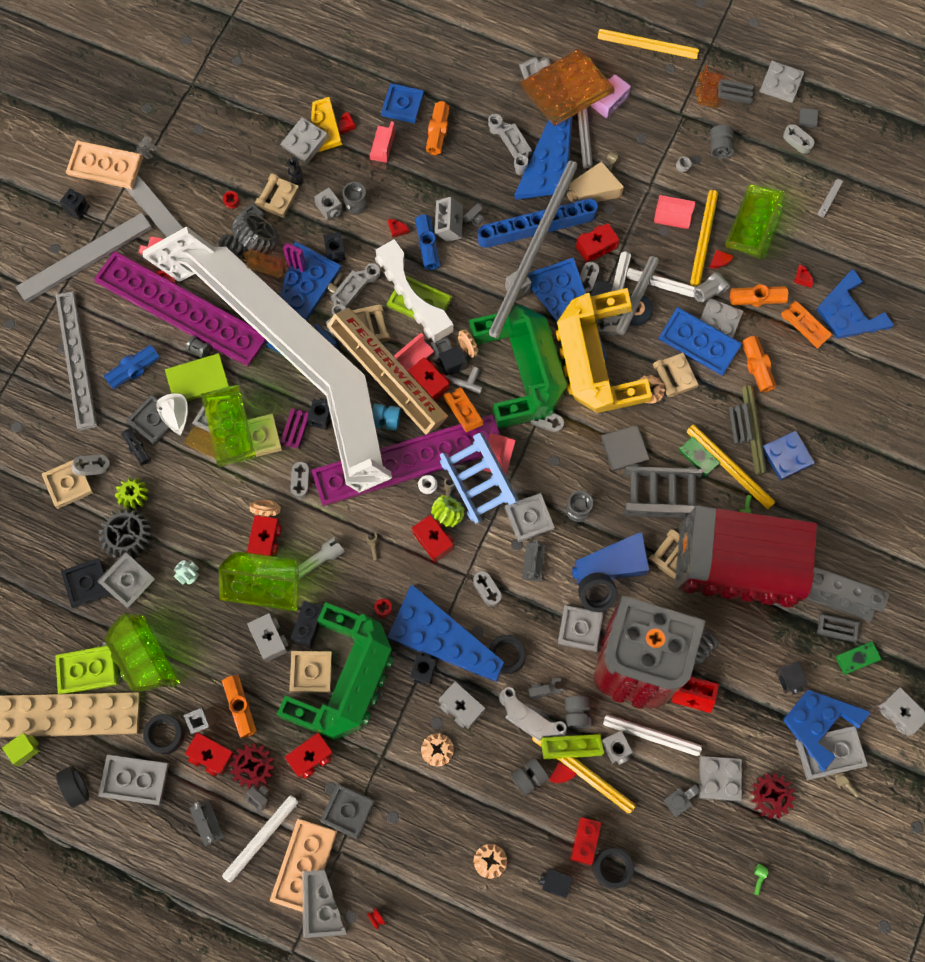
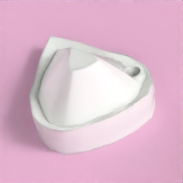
M181 394L165 395L157 401L158 414L170 429L181 436L188 416L187 401Z

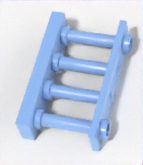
M484 433L474 435L475 441L471 446L451 457L447 453L440 454L442 467L444 470H448L468 508V517L475 523L483 521L480 517L481 514L503 502H508L509 505L519 502ZM476 451H481L484 458L480 463L460 474L457 473L453 465L454 463ZM485 468H490L493 473L491 479L469 491L466 490L462 482L463 480ZM494 485H499L502 491L500 496L478 508L475 507L471 499L472 497Z

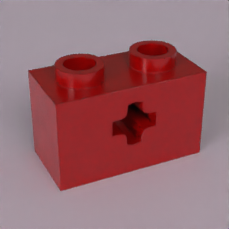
M609 223L603 226H597L589 233L581 234L577 238L576 248L586 263L592 262L617 249L619 238Z
M423 357L407 372L436 401L449 390V379L445 374H440L436 370L437 367L431 360L428 361Z
M254 515L247 554L250 558L272 561L273 555H277L278 544H276L277 536H281L282 525H280L277 518ZM266 535H268L269 538H266L265 541H263L262 538H265Z
M429 515L411 529L414 537L433 562L436 563L453 550L454 540L449 533L445 534L441 529L443 526L440 524V521L433 519ZM431 535H433L434 537L437 536V540H435L434 538L431 539Z
M690 677L688 682L673 696L672 703L711 713L716 701L719 684Z
M198 732L185 752V755L189 757L188 762L197 767L200 764L206 766L205 771L215 777L217 774L224 775L229 763L233 760L232 755H235L232 751ZM206 753H208V754L211 753V755H213L212 760H211V759H207V758L205 757V754H206Z
M318 732L287 754L285 759L298 778L304 777V779H307L315 773L314 769L319 765L323 767L328 764L334 754ZM308 753H310L311 755H314V756H313V758H314V761H313V762H311L310 760H307V759H308V757H307V754H308Z
M582 817L579 818L570 861L589 866L592 865L601 822Z

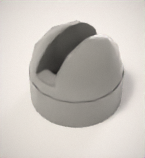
M685 156L680 157L676 162V169L679 172L688 171L692 164L691 160Z

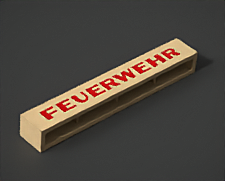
M349 308L335 313L327 325L333 334L425 435L439 428L448 415Z

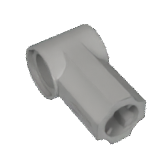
M715 272L706 282L693 290L694 298L698 302L703 303L715 295H722L728 290L730 284L719 272Z

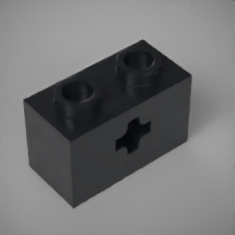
M307 601L303 602L291 635L293 643L312 649L320 627L317 620L323 609L322 606Z

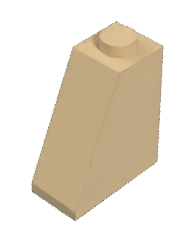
M600 162L570 182L567 197L572 202L585 199H593L596 202L621 197L624 186Z

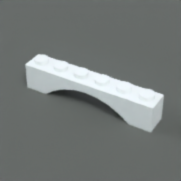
M395 239L376 249V263L379 267L384 268L386 278L395 284L394 288L399 296L402 295L405 299L406 307L409 310L412 309L416 322L423 325L425 335L435 343L452 333L453 323L444 310L424 302L410 288L404 274V252Z

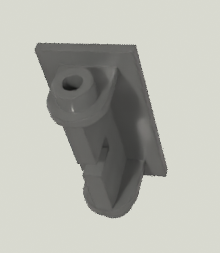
M533 540V543L526 542L522 580L541 582L546 544H540L541 541Z
M209 799L194 803V806L189 809L204 846L224 838Z

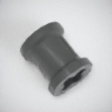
M192 336L186 345V350L199 354L200 358H205L211 349L209 343L205 344L198 340L196 336Z

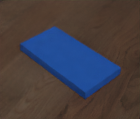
M679 307L676 308L658 340L684 353V355L723 376L742 343Z

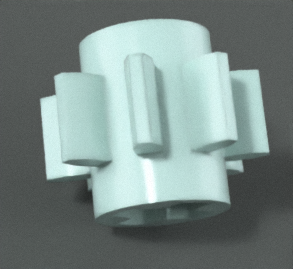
M183 560L176 565L174 577L182 585L185 582L191 584L199 575L196 572L199 567L191 560L188 562Z

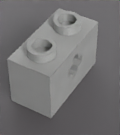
M452 197L437 200L435 234L446 242L462 238L463 205Z
M268 613L247 623L265 663L287 653L285 647L288 646L284 635L280 636L277 631L280 626L276 617L272 618ZM269 633L272 638V640L268 641L267 634Z
M456 682L439 698L441 710L447 715L451 713L456 717L454 721L462 728L466 726L469 729L485 712V708ZM458 703L461 705L462 703H464L465 710H456V704Z
M901 687L893 690L878 705L881 709V714L885 718L891 719L896 724V729L903 735L909 736L914 734L925 723V711Z

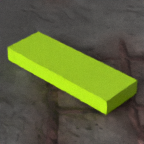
M601 734L541 738L543 759L591 757L604 754Z

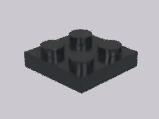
M100 558L61 571L70 605L73 609L111 596V593L97 582L105 574Z

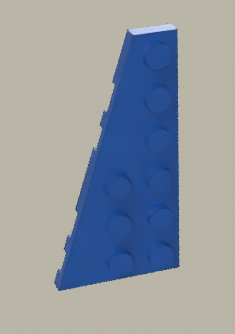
M572 103L554 107L514 194L516 200L553 195L570 161L574 109Z
M295 241L294 246L303 250L307 268L303 273L299 267L294 269L293 264L291 267H288L280 297L307 321L327 292L329 283H333L342 268L341 265ZM269 342L267 343L268 348H270V349H272V350H274V351L280 353V352H279L274 346H272Z
M574 258L538 269L527 275L531 281V290L556 322H558L571 300L586 294ZM600 338L604 360H608Z
M411 584L387 638L497 682L505 663Z

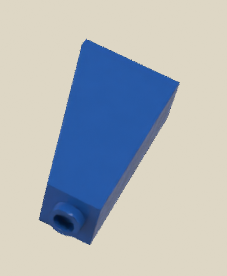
M642 533L632 535L576 560L574 567H572L573 579H577V584H579L584 577L596 572L604 573L610 576L611 579L646 575L649 567Z

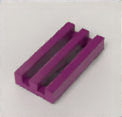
M286 243L283 250L287 265L291 267L293 264L294 269L299 267L300 271L304 273L307 267L303 250Z
M291 408L280 441L281 445L299 449L308 423V412L304 413L301 410L296 411ZM296 415L297 417H296V420H295V423H294V426H293L291 435H290L289 440H288V442H287L286 440H287V437H288V434H289V431H290V428H291V425H292L294 416ZM301 417H304L296 443L294 444L293 440Z

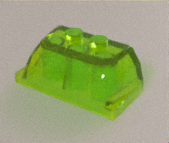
M749 184L726 240L725 247L764 260L782 216L784 191Z
M235 385L202 393V401L218 467L221 468L236 462L256 458L240 386Z
M236 552L228 556L219 566L220 600L297 611L299 607V566L293 559Z
M128 613L120 616L109 628L105 642L112 653V660L121 670V677L128 683L132 691H150L159 687H175L180 684L145 617Z

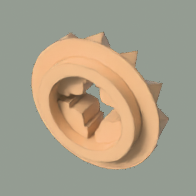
M466 329L459 331L458 340L462 350L468 356L474 358L478 355V348L474 338Z
M644 375L638 381L648 378L649 385L655 387L653 393L651 392L652 401L645 403L652 404L660 401L665 393L664 383H662L659 377Z
M256 500L250 503V511L255 515L275 516L280 513L281 506L274 501Z
M441 733L431 734L425 738L421 746L424 760L432 766L447 764L454 752L453 743L449 737ZM431 743L435 746H438L439 744L441 745V743H443L441 750L444 756L442 754L436 753V755L434 754L432 757L431 755L433 754L434 749L432 748Z
M486 844L475 853L474 866L481 876L496 878L505 871L507 857L504 850L499 846ZM492 852H494V860L499 865L492 864L489 870H487V862L481 858H489Z

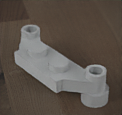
M499 114L490 115L488 118L490 132L500 135L514 157L515 172L519 175L524 174L528 167V156L532 154L531 148L515 123L511 125L502 122V117Z
M370 263L362 271H351L331 296V300L334 302L332 308L333 316L335 313L347 309L367 283L378 281L380 268L377 264Z
M511 687L501 691L499 701L506 708V719L540 741L542 737L566 735L567 729L564 722L551 723L518 701L515 690Z

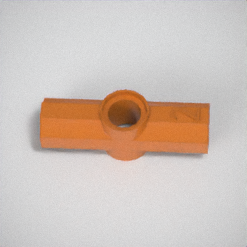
M442 101L435 103L433 116L429 122L426 151L431 155L441 154L444 137L447 135L450 105Z
M759 284L754 288H731L730 303L732 305L761 307L764 304L787 303L788 288L786 286L766 287Z
M758 336L746 338L742 341V346L747 356L748 370L750 374L754 375L760 392H769L777 386L770 370L771 362L769 356L764 354Z
M239 675L226 677L222 680L239 736L240 738L252 736L257 733V729ZM238 702H244V708L241 711H235V705Z

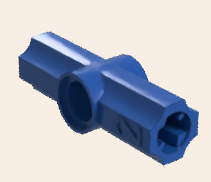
M426 214L419 215V217L415 218L424 269L435 270L437 267H440L431 217Z
M150 344L137 354H130L120 361V365L103 376L114 390L127 380L140 377L144 373V369L159 360L160 357Z

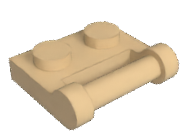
M270 174L266 187L254 204L262 210L284 218L299 191V186L283 180L275 174ZM274 185L279 186L271 202L266 203Z
M382 305L352 310L380 342H388L391 339L384 323ZM372 314L376 317L380 334H374L370 319Z
M684 353L653 363L654 369L658 371L667 390L665 393L668 398L698 387L699 384ZM665 367H668L677 387H673Z
M670 530L667 533V538L655 554L648 558V561L674 579L676 576L675 568L678 546L665 563L660 560L673 541L677 543L679 541V534L674 530Z

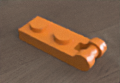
M796 301L790 305L789 309H785L781 313L782 318L789 321L817 349L832 336L819 321Z
M461 387L455 389V392L443 394L445 402L450 406L465 432L483 425V420Z

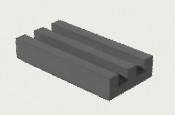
M721 79L718 86V98L750 104L752 103L751 96L753 92L751 90L753 85Z
M744 403L742 406L737 405L735 408H729L734 443L738 445L755 440L749 404ZM742 410H744L748 437H746L745 435V426L742 417Z
M825 614L819 615L816 634L857 642L860 622ZM824 620L854 626V629L824 623ZM823 628L832 629V630H836V631H841V632H845V633H850V634H853V636H851V635H846V634H842V633H837V632H832V631H828V630H823Z

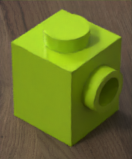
M25 733L20 734L2 747L12 764L16 766H21L40 752L37 748L39 743L36 738Z

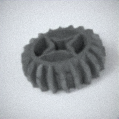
M244 211L237 215L231 226L234 237L238 239V242L255 254L259 253L262 256L271 254L277 248L280 241L279 234L276 233L277 230L273 228V225L262 216H258L257 213L253 214L250 211Z
M119 508L118 514L111 511L112 517L105 516L107 523H101L104 529L98 530L99 534L102 535L99 538V541L103 543L101 545L102 548L107 549L106 553L108 555L113 554V557L116 559L125 552L132 558L134 553L140 556L139 550L146 551L144 545H150L151 543L147 539L152 537V533L149 532L152 530V527L148 525L150 521L148 518H144L145 515L143 513L138 514L136 509L131 512L130 508H126L125 512H123ZM135 522L140 526L139 535L134 532ZM112 532L117 535L116 546L113 545L111 540ZM134 542L132 545L127 546L128 543Z

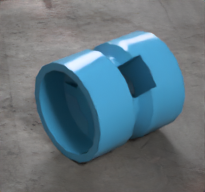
M374 403L372 414L375 428L381 429L384 426L386 430L397 431L401 407L389 406L386 408L383 404Z

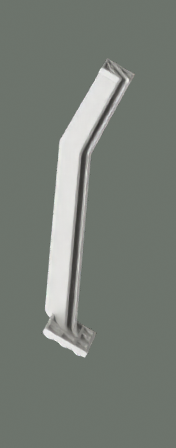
M188 227L181 229L143 251L145 259L178 282L193 274L198 275L326 395L346 485L358 492H362L392 478L391 471L382 465L365 375L227 247L212 246Z

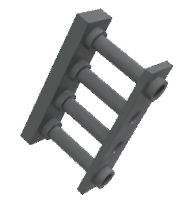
M638 464L626 466L624 476H631V501L625 504L624 516L686 518L695 506H698L696 504V479L701 478L703 469H698L697 467H687L686 469L640 467ZM638 476L650 477V502L648 504H641L638 501ZM658 477L669 478V503L667 505L658 502ZM677 478H688L687 505H679L677 503Z
M814 567L812 587L806 598L807 600L868 622L872 621L875 610L884 612L889 593Z

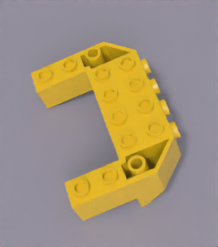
M628 288L591 297L590 293L571 300L557 322L559 330H556L557 340L561 341L563 347L559 348L561 358L566 361V366H563L565 377H569L570 384H568L569 395H573L576 401L595 413L652 401L648 378L610 387L596 324L598 319L632 312Z

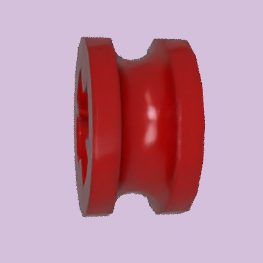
M228 191L223 195V203L227 208L235 209L240 205V199L236 192ZM233 197H234V200H235V201L232 202V203H231V201H230V203H229L228 199H229V198L233 199Z
M387 599L376 601L374 605L375 614L380 618L388 617L392 612L391 602ZM382 604H386V608L389 607L388 610H384V613L377 609L382 607Z
M376 907L372 913H367L376 930L379 929L380 924H386Z

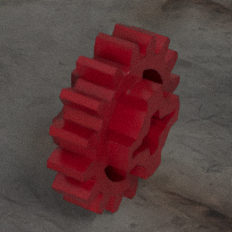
M253 743L252 748L245 744V750L237 749L238 756L232 755L235 762L229 763L230 766L234 767L230 774H236L233 779L235 782L241 780L239 786L244 787L247 784V788L250 789L252 785H255L258 789L260 788V782L265 785L267 784L266 777H273L269 771L275 770V767L270 765V763L274 762V759L268 758L271 754L270 751L264 753V746L257 749V744ZM253 753L262 755L263 759H256ZM245 756L244 762L239 765L241 759ZM250 762L257 764L254 767V771L247 769L251 765ZM262 768H265L264 773L261 776H259V773L261 772ZM241 774H249L251 780L244 779Z
M766 773L764 774V779L761 777L757 778L758 784L753 783L751 785L755 791L749 792L750 795L754 796V799L750 800V802L756 803L755 811L762 810L761 816H765L768 813V818L772 819L775 814L778 819L782 817L781 812L787 815L789 814L787 808L792 809L794 807L790 802L796 800L794 796H791L795 789H789L788 786L791 782L785 783V776L777 778V774L773 773L770 778L769 774ZM775 783L780 785L782 789L778 788ZM763 786L764 791L762 795H760V789ZM771 793L780 794L776 796L774 799L765 798L766 796H769V794ZM785 797V802L782 806L781 801ZM763 802L769 805L770 809L765 807L763 805Z

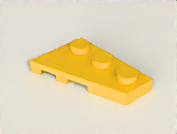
M330 97L314 101L312 103L311 123L329 135V138L318 152L342 145Z

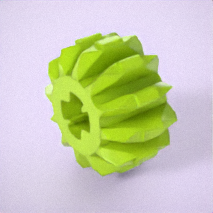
M128 477V482L125 483L124 480H121L122 486H116L119 492L115 494V497L119 499V505H124L125 509L131 507L134 510L138 504L140 507H143L142 501H148L145 495L149 493V490L145 488V482H140V479L137 477L134 481L131 477Z
M442 495L434 501L431 514L434 515L435 520L440 521V524L443 523L446 527H454L463 519L465 509L461 506L462 503L457 502L450 495Z

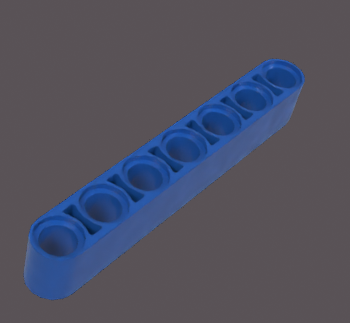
M585 199L559 206L554 216L558 220L552 221L548 232L593 221L597 214V202L593 199ZM546 210L483 225L478 230V244L483 248H489L532 237L539 226L535 222L540 223Z

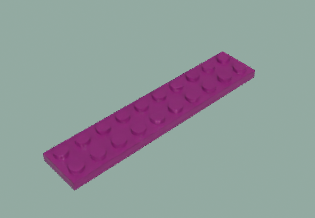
M115 251L94 278L95 283L183 332L196 336L198 340L205 344L209 343L212 348L248 368L267 342L259 332L247 323Z
M493 414L482 417L483 425L468 432H465L462 425L459 424L381 448L382 465L391 471L392 478L362 492H358L346 485L341 461L311 470L322 506H328L444 470L440 463V454L447 453L449 457L471 446L475 441L473 436L478 433H484L487 441L490 433L500 435ZM476 451L453 465L457 466L484 456L481 451Z

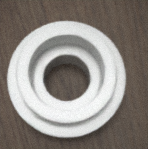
M431 475L421 477L418 482L419 490L424 494L435 492L437 489L436 479ZM425 483H430L431 487L426 488L424 485Z

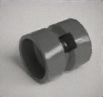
M717 125L710 130L711 155L714 158L723 159L733 155L734 143L732 141L734 137L731 126Z
M359 182L346 184L343 188L345 209L350 214L359 215L367 208L366 189Z
M585 491L573 492L566 506L567 516L574 522L585 521L593 507L592 496Z
M583 696L565 698V710L568 711V714L565 715L566 728H591V715L588 714L591 710V698Z
M534 757L524 764L523 769L518 768L510 774L512 780L525 797L535 790V785L541 786L549 780L546 772Z

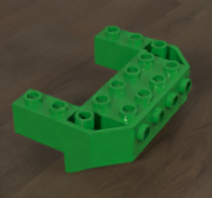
M513 305L498 338L489 335V330L497 313L470 319L469 332L477 345L509 337L526 393L524 397L493 404L492 413L498 429L552 416L565 395L568 383L563 374L562 363L558 358L557 346L553 342L552 330L548 325L547 319L525 306Z
M325 602L317 621L320 626L353 639L354 644L328 706L322 704L321 709L284 696L277 716L337 740L362 729L364 724H368L371 717L369 710L372 705L375 706L379 698L377 691L379 686H384L387 678L384 674L387 668H391L394 657H392V649L381 623L362 613L359 616Z

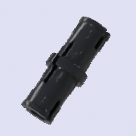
M292 157L291 162L289 158L287 164L291 183L298 185L299 181L301 185L303 180L299 160Z
M131 428L124 430L121 436L128 444L130 453L135 455L141 466L149 463L151 458L143 448L144 444L142 441L138 440ZM132 442L136 444L140 452L137 451Z

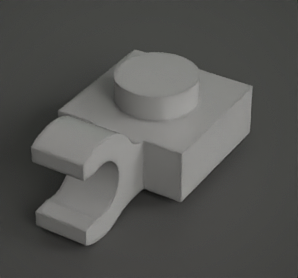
M533 57L519 64L525 81L541 75V69L551 65L549 57H543L539 60Z

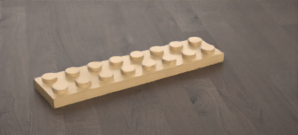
M140 693L0 696V738L18 737L22 733L28 734V736L33 735L34 737L139 734Z

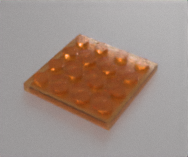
M580 49L573 51L520 82L521 88L553 126L615 92L614 86Z

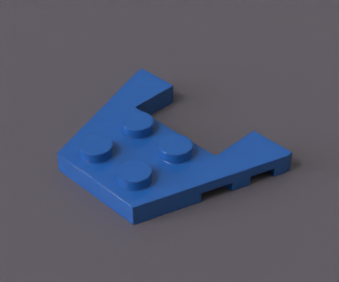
M854 269L843 278L816 310L836 339L857 336L866 332L873 333L883 329L890 330L894 326L885 312L868 320L848 293L862 283Z
M807 690L784 718V722L798 741H801L808 750L807 753L810 757L815 759L820 770L825 772L836 756L818 743L840 716L859 729L868 718L870 712Z

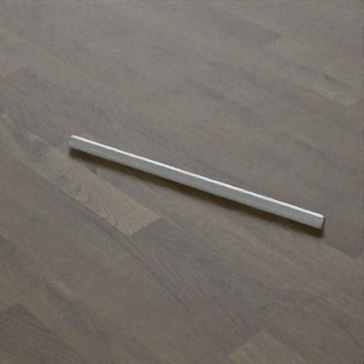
M570 160L561 176L489 330L491 337L498 338L574 176L577 162Z

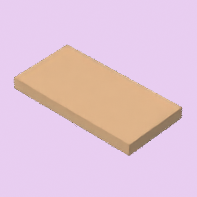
M77 140L66 174L133 189L143 156L138 153Z
M297 819L270 899L271 902L303 912L302 871L325 870L338 831Z

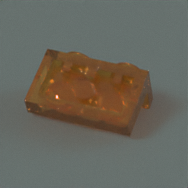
M705 65L704 71H700L698 82L701 83L700 86L696 87L695 96L698 97L696 104L717 108L719 81L723 79L724 75L707 72L708 66Z
M248 250L242 254L241 260L247 262L246 267L248 269L277 278L282 276L285 260L254 250Z

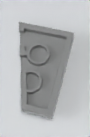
M325 870L302 871L303 937L347 935Z

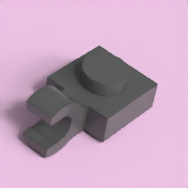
M561 678L553 679L550 685H543V683L531 685L532 688L528 690L529 700L549 696L550 694L563 693V688L556 689L554 686L555 683L561 682Z
M696 784L684 793L679 788L665 798L663 802L676 818L692 806L689 799L698 794L700 789Z

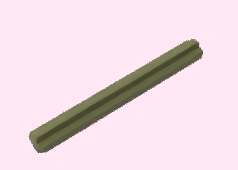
M748 385L742 388L744 403L749 404L755 439L750 441L756 475H763L766 473V465L753 387Z

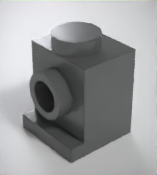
M201 706L192 710V712L184 714L191 734L208 728L217 722L212 707L204 709Z

